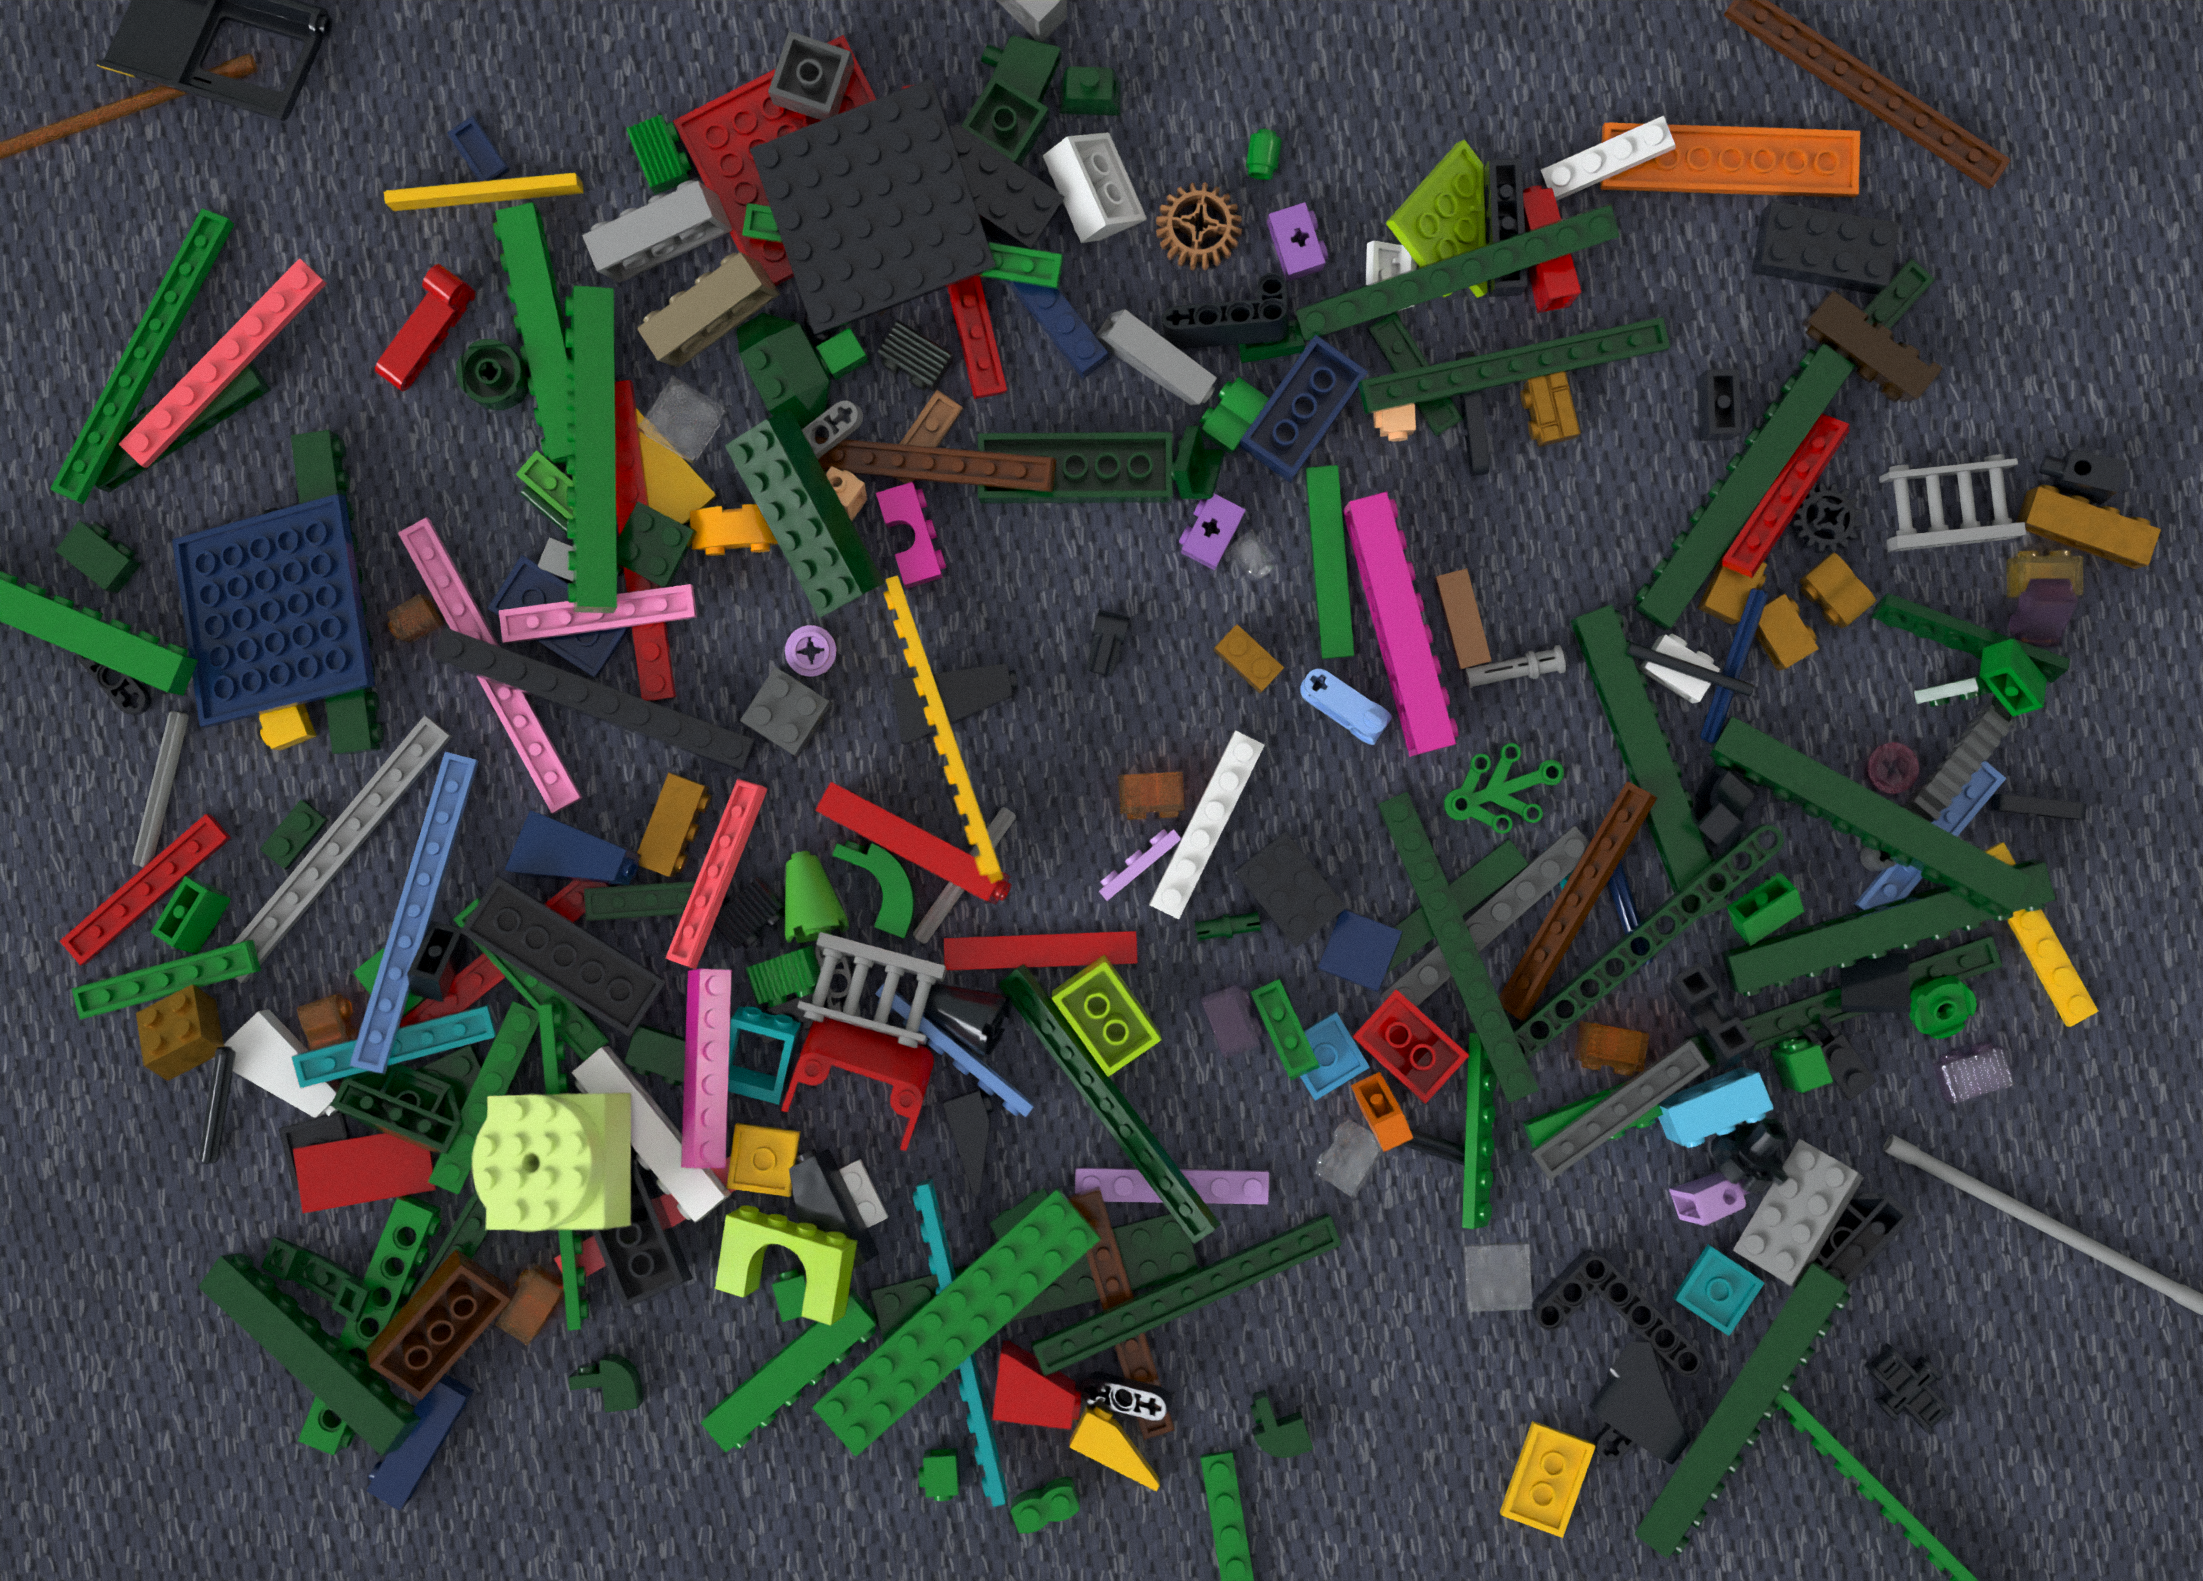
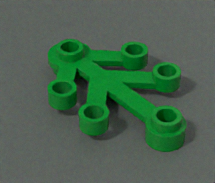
M1508 743L1502 746L1500 750L1501 757L1486 789L1473 793L1481 773L1488 771L1491 766V761L1487 755H1474L1470 760V769L1461 788L1452 790L1445 797L1444 809L1447 815L1454 820H1466L1472 817L1491 826L1499 834H1504L1511 830V818L1505 814L1496 816L1478 805L1491 801L1521 815L1524 821L1528 823H1536L1540 821L1543 815L1541 807L1537 804H1526L1508 794L1539 783L1548 786L1558 784L1564 776L1563 766L1556 760H1546L1540 763L1537 771L1504 782L1512 763L1521 756L1520 747L1517 744ZM1512 747L1515 749L1516 755L1513 759L1506 757V748ZM1478 757L1483 758L1486 763L1482 770L1477 769L1475 766V760ZM1550 766L1554 767L1557 771L1553 779L1546 775V770ZM1459 798L1464 799L1466 802V808L1462 811L1458 810L1455 806V802ZM1530 807L1535 808L1537 811V817L1533 820L1527 817V810ZM1499 818H1504L1507 821V827L1504 830H1499L1496 826Z

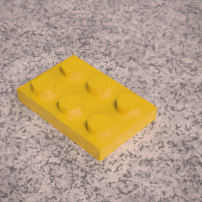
M1532 1421L1501 1506L1500 1514L1563 1538L1595 1449L1594 1443Z

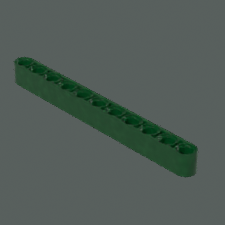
M1768 824L1755 826L1735 845L1727 849L1533 1011L1525 1021H1521L1512 1030L1517 1041L1523 1045V1055L1526 1061L1774 856L1784 843L1781 830ZM1765 830H1770L1774 835V842L1768 848H1762L1758 842L1759 835ZM1744 851L1749 857L1748 865L1743 869H1736L1733 865V857L1736 853ZM1713 873H1720L1724 881L1722 887L1718 890H1710L1707 886L1708 877ZM1689 894L1696 895L1698 905L1695 910L1684 911L1681 905L1682 899ZM1661 916H1670L1673 920L1672 928L1664 933L1658 932L1656 929L1657 920ZM1645 937L1648 942L1647 949L1642 953H1633L1630 946L1633 939ZM1611 958L1622 960V970L1617 974L1606 972L1605 965ZM1586 979L1597 981L1598 988L1592 995H1585L1580 991L1581 983ZM1561 1000H1569L1573 1003L1572 1011L1566 1016L1558 1015L1555 1012V1006ZM1536 1021H1544L1548 1024V1030L1542 1036H1534L1530 1032L1531 1025Z

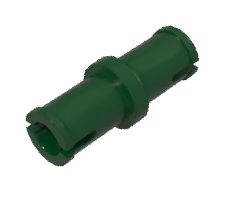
M1258 911L1229 916V913L1223 914L1222 918L1195 921L1198 942L1224 936L1227 939H1232L1233 935L1261 931Z

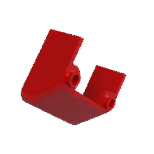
M824 1017L823 1022L813 1020L781 1111L788 1112L798 1082L807 1085H818L827 1078L831 1065L894 1085L890 1096L891 1107L897 1114L908 1117L900 1146L901 1150L906 1151L934 1066V1055L927 1046L919 1043L917 1048L898 1043L899 1037L826 1017Z

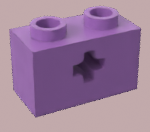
M1304 202L1270 213L1267 218V225L1286 282L1322 271L1325 260L1328 259V253L1323 240L1318 242L1315 230L1318 229V223L1314 211H1308ZM1298 235L1299 240H1305L1303 247H1300L1298 242L1293 243L1294 236Z
M1215 493L1211 499H1201L1194 511V515L1198 516L1194 527L1192 528L1187 525L1179 540V543L1184 545L1181 553L1215 570L1246 510ZM1212 522L1216 524L1215 531L1219 534L1213 533L1209 538L1204 535L1205 529L1202 526L1208 527Z

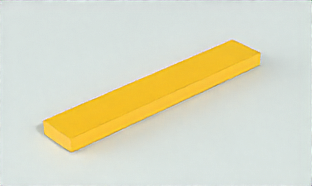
M565 173L386 190L384 192L385 204L393 211L581 194L584 192L583 182L577 174Z

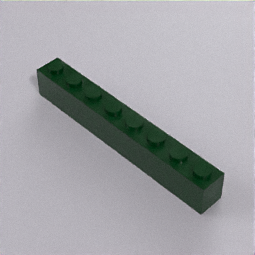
M241 1253L220 1256L198 1288L381 1456L398 1451L421 1420L413 1412V1406L407 1401L399 1399L391 1392L387 1382L376 1378L369 1372L364 1361L353 1357L347 1352L342 1341L325 1332L321 1328V1323L315 1317L303 1312L293 1297L281 1292L275 1286L276 1283L270 1276L259 1272L253 1266V1261L248 1256Z

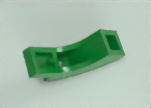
M847 840L845 845L837 843L832 856L869 870L875 875L881 885L883 902L874 927L903 939L907 938L915 913V892L906 868L894 854L876 843H871L868 854L863 852L865 846Z

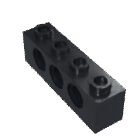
M1521 158L1489 159L1484 168L1486 245L1525 232ZM1527 268L1488 280L1489 297L1521 296L1527 288Z

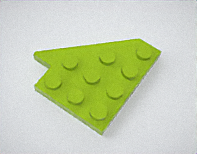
M1465 139L1454 145L1386 222L1387 226L1419 267L1486 245L1483 163ZM1487 281L1469 287L1477 298L1487 293ZM1452 293L1443 295V297L1449 296V295H1451Z

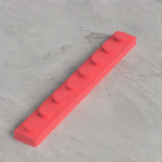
M299 258L139 422L119 445L142 467L148 468L327 283Z

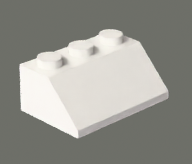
M1109 133L1067 136L1043 155L1058 192L1065 196L1062 203L1069 214L1081 243L1102 240L1147 220Z

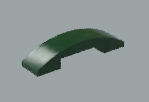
M273 1237L261 1266L282 1280H293L333 1303L331 1307L333 1310L354 1322L360 1321L372 1292L360 1278L341 1265L316 1252L279 1237Z

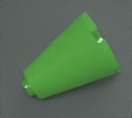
M810 851L792 854L791 860L786 862L785 936L787 942L791 943L793 937H796L797 943L817 941L820 932L832 935L830 933L831 930L840 928L841 933L849 929L848 918L818 856L811 855Z

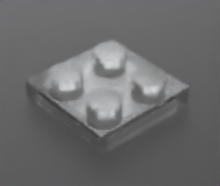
M672 376L638 426V429L644 435L690 463L695 464L724 420L728 409L675 376Z
M1527 1242L1463 1245L1465 1305L1467 1312L1532 1309L1530 1247Z

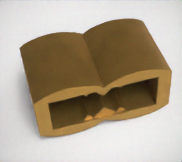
M1835 552L1826 556L1799 579V582L1803 585L1801 587L1803 595L1809 601H1816L1824 610L1822 616L1834 627L1836 625L1839 628L1848 626L1877 601L1870 590L1854 575L1850 567Z

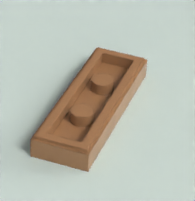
M936 390L900 444L938 447L963 411V407ZM896 478L904 484L915 481L914 479Z
M1467 568L1436 576L1435 581L1459 670L1491 662Z

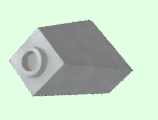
M1126 309L1110 313L1095 334V337L1106 350L1191 406L1199 405L1201 402L1204 404L1215 390L1212 385L1217 377Z

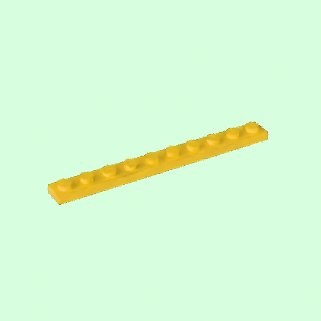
M898 575L885 579L889 589L883 592L889 610L896 609L899 618L893 621L899 639L905 637L909 648L903 649L909 668L915 666L919 675L913 678L919 697L926 695L929 706L923 707L929 726L936 724L939 735L933 737L939 755L946 754L949 765L944 766L950 785L956 783L959 795L954 796L960 815L966 813L970 825L964 826L970 845L977 843L981 854L975 857L981 876L988 874L991 883L1002 880L1004 878Z

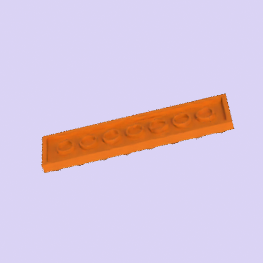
M1605 122L1602 126V143L1643 124ZM1668 125L1676 149L1601 181L1600 190L1855 198L1859 194L1860 131Z

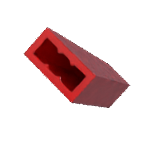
M1538 185L1523 190L1525 232L1561 220L1552 188L1542 189V186ZM1571 253L1528 267L1537 313L1568 308L1580 295L1581 289Z

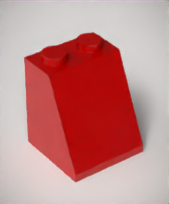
M1003 1340L992 1420L1071 1429L1072 1419L1079 1420L1081 1392L1075 1391L1076 1382L1059 1371L1044 1376L1035 1356L1011 1341Z

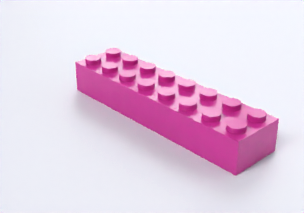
M1387 492L1350 501L1344 508L1343 515L1409 756L1456 744L1455 737L1459 736L1458 728L1454 718L1449 719L1446 706L1450 705L1449 695L1446 687H1440L1437 675L1441 674V667L1438 657L1436 655L1432 656L1429 643L1433 642L1429 625H1423L1420 612L1424 611V605L1420 593H1415L1412 581L1416 579L1411 561L1406 562L1403 550L1407 549V543L1403 531H1398L1394 518H1398L1395 500H1389Z

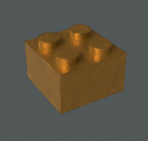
M193 984L136 1013L143 1065L167 1081L214 1058L216 1049L224 1047L216 1000Z

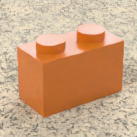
M1380 1072L1351 1085L1359 1107L1383 1152L1413 1139L1403 1111Z

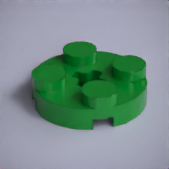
M1955 975L1934 979L1924 986L1914 988L1910 994L1912 1000L1909 1013L1910 1020L1922 1034H1929L1931 1038L1943 1039L1957 1034L1966 1026L1963 1022L1967 1019L1968 1015L1970 1014L1973 1017L1976 1011V997L1974 993ZM1945 1003H1948L1947 1005L1944 1006V1008H1943L1944 1011H1942V1012H1938V1011H1937L1938 1008H1939L1941 1005H1943V1004H1945Z

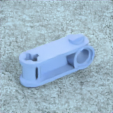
M1324 669L1310 671L1300 686V693L1308 703L1338 722L1367 744L1375 745L1392 719L1391 714L1385 708L1370 701ZM1316 681H1319L1322 685L1316 692L1312 687Z

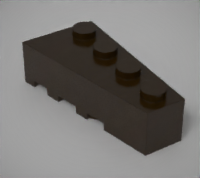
M1834 290L1826 293L1802 323L1807 328L1806 335L1819 344L1824 341L1835 352L1853 363L1858 368L1856 374L1868 383H1872L1874 380L1882 386L1881 393L1892 402L1897 403L1898 400L1901 402L1918 400L1942 371L1943 367L1934 361L1928 366L1919 359V350L1910 344L1906 345L1902 342L1897 344L1894 342L1895 336L1893 332L1885 326L1876 322L1872 325L1867 323L1866 321L1869 319L1868 314Z

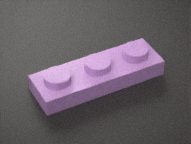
M1163 829L1150 840L1153 847L1144 854L1139 849L1125 861L1129 867L1120 874L1114 870L1100 881L1103 885V888L1099 891L1101 895L1108 901L1181 840L1180 836L1174 829L1169 833Z

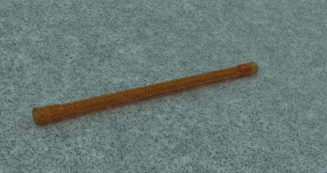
M251 53L225 61L221 65L206 71L239 79L258 72L254 57ZM161 85L0 141V160L188 95L189 93Z

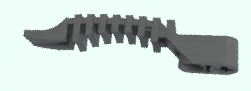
M1994 693L1976 713L1978 717L1972 719L1966 727L1968 729L1964 730L1960 735L1963 738L1957 740L1953 746L1955 749L1949 751L1945 756L1947 760L1939 763L1935 768L1938 771L1926 778L1925 781L1928 784L1918 787L1913 793L1915 796L1909 799L1902 808L1930 823L1934 822L1942 815L1940 811L1948 808L1953 802L1951 799L1960 794L1963 790L1961 787L1968 784L1973 778L1971 775L1978 772L1982 767L1981 763L1992 754L1990 753L1991 750L1998 747L2001 743L1999 740L2010 731L2008 728L2013 726L2016 716H2012ZM1864 846L1860 854L1863 866L1870 871L1884 870L1895 866L1897 863L1891 860L1890 854L1881 849L1879 850L1882 854L1879 851Z

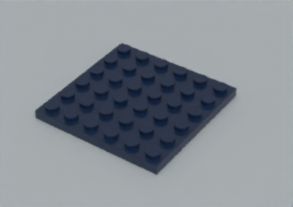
M335 494L172 539L189 656L198 660L192 678L200 727L209 728L375 686L348 509L344 495Z

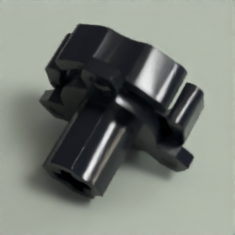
M1765 1117L1761 1122L1749 1123L1747 1127L1736 1124L1734 1131L1720 1136L1717 1135L1712 1140L1711 1152L1717 1160L1720 1172L1732 1184H1737L1741 1179H1745L1741 1186L1746 1192L1760 1193L1773 1182L1781 1186L1789 1179L1783 1170V1162L1776 1156L1777 1149L1787 1139L1788 1135L1784 1130V1126L1776 1119Z

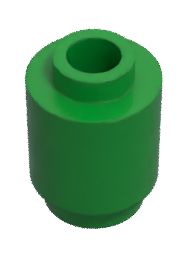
M1259 129L1257 133L1251 134L1246 160L1248 176L1259 180H1271L1273 178V173L1278 168L1282 139L1276 136L1277 133L1275 131Z

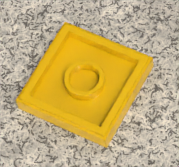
M736 1123L726 1188L791 1197L793 1189L789 1168L796 1165L801 1131Z

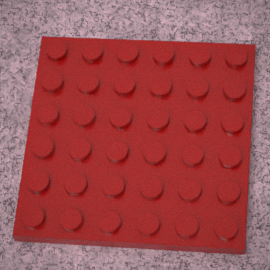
M844 35L828 42L827 44L851 51L855 63L838 114L877 100ZM774 69L673 120V123L705 186L718 194L732 227V231L729 233L739 252L760 262L774 285L777 286L794 277L783 243L747 238L742 235L747 203L770 206L750 149L821 120L773 104L768 90L776 70Z

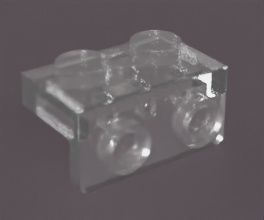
M1348 1119L1346 1123H1341L1333 1135L1334 1142L1330 1149L1325 1150L1318 1158L1316 1163L1318 1168L1315 1171V1175L1327 1180L1350 1197L1355 1198L1383 1153V1150L1374 1133L1357 1122Z

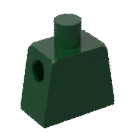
M1011 36L1004 50L987 44L981 62L996 68L994 71L996 76L1042 103L1062 59L1061 48L1018 36Z
M1067 67L1060 81L1059 114L1120 116L1121 83L1114 69L1106 67Z

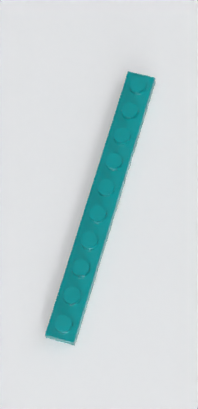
M932 1178L918 1183L916 1186L917 1191L913 1192V1199L916 1210H922L925 1223H921V1233L924 1242L930 1243L932 1255H928L931 1273L938 1276L940 1286L936 1287L937 1295L956 1278ZM973 1352L955 1370L960 1369L963 1380L959 1382L960 1395L963 1402L968 1401L970 1413L967 1414L968 1428L970 1433L976 1434L978 1445L974 1446L976 1461L978 1465H983L986 1477H982L984 1494L986 1497L991 1496L994 1507L1006 1504L1009 1493L975 1352Z

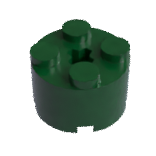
M495 339L478 340L468 346L463 356H460L456 365L458 384L467 396L481 406L490 410L501 411L516 406L526 397L529 389L527 377H530L529 368L525 365L522 357L508 345Z

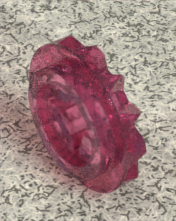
M1891 742L1877 746L1874 752L1869 755L1868 765L1865 769L1870 777L1869 782L1873 783L1878 788V791L1895 794L1908 790L1915 783L1919 774V763L1915 753L1909 747L1901 743ZM1897 759L1896 768L1903 775L1894 773L1887 777L1888 769L1884 767L1882 762L1892 763Z

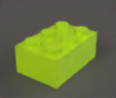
M1105 954L1052 991V1000L1108 1077L1161 1041L1160 1031Z

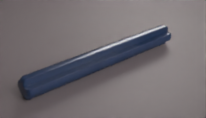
M1757 588L1751 589L1722 674L1736 679L1740 678L1768 598L1766 591ZM1717 686L1700 734L1702 740L1710 743L1717 742L1734 691Z

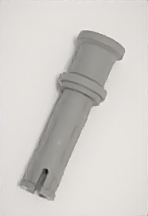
M1555 645L1553 649L1534 653L1533 650L1527 651L1524 657L1472 668L1468 667L1465 668V675L1468 687L1473 688L1474 686L1527 675L1529 678L1536 679L1540 674L1558 671L1559 673H1565L1566 665L1561 646Z

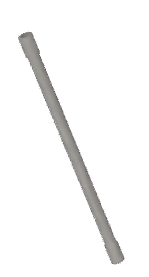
M1893 1134L1889 1135L1883 1147L1884 1152L1927 1171L2171 1297L2175 1302L2203 1315L2202 1293L2151 1270L1921 1151L1917 1146Z

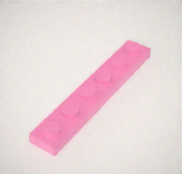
M688 584L617 594V608L614 613L574 612V603L564 601L499 610L502 641L507 644L697 618L693 585Z

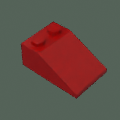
M1397 989L1353 1036L1364 1049L1424 1104L1429 1101L1469 1057V1054Z

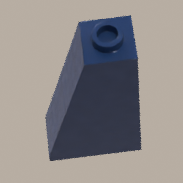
M530 810L505 870L525 877L629 885L630 880L638 871V861L641 855L554 818Z

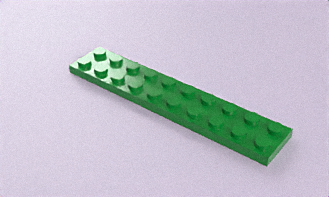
M1057 1187L821 1397L812 1408L856 1457L1101 1240V1236Z

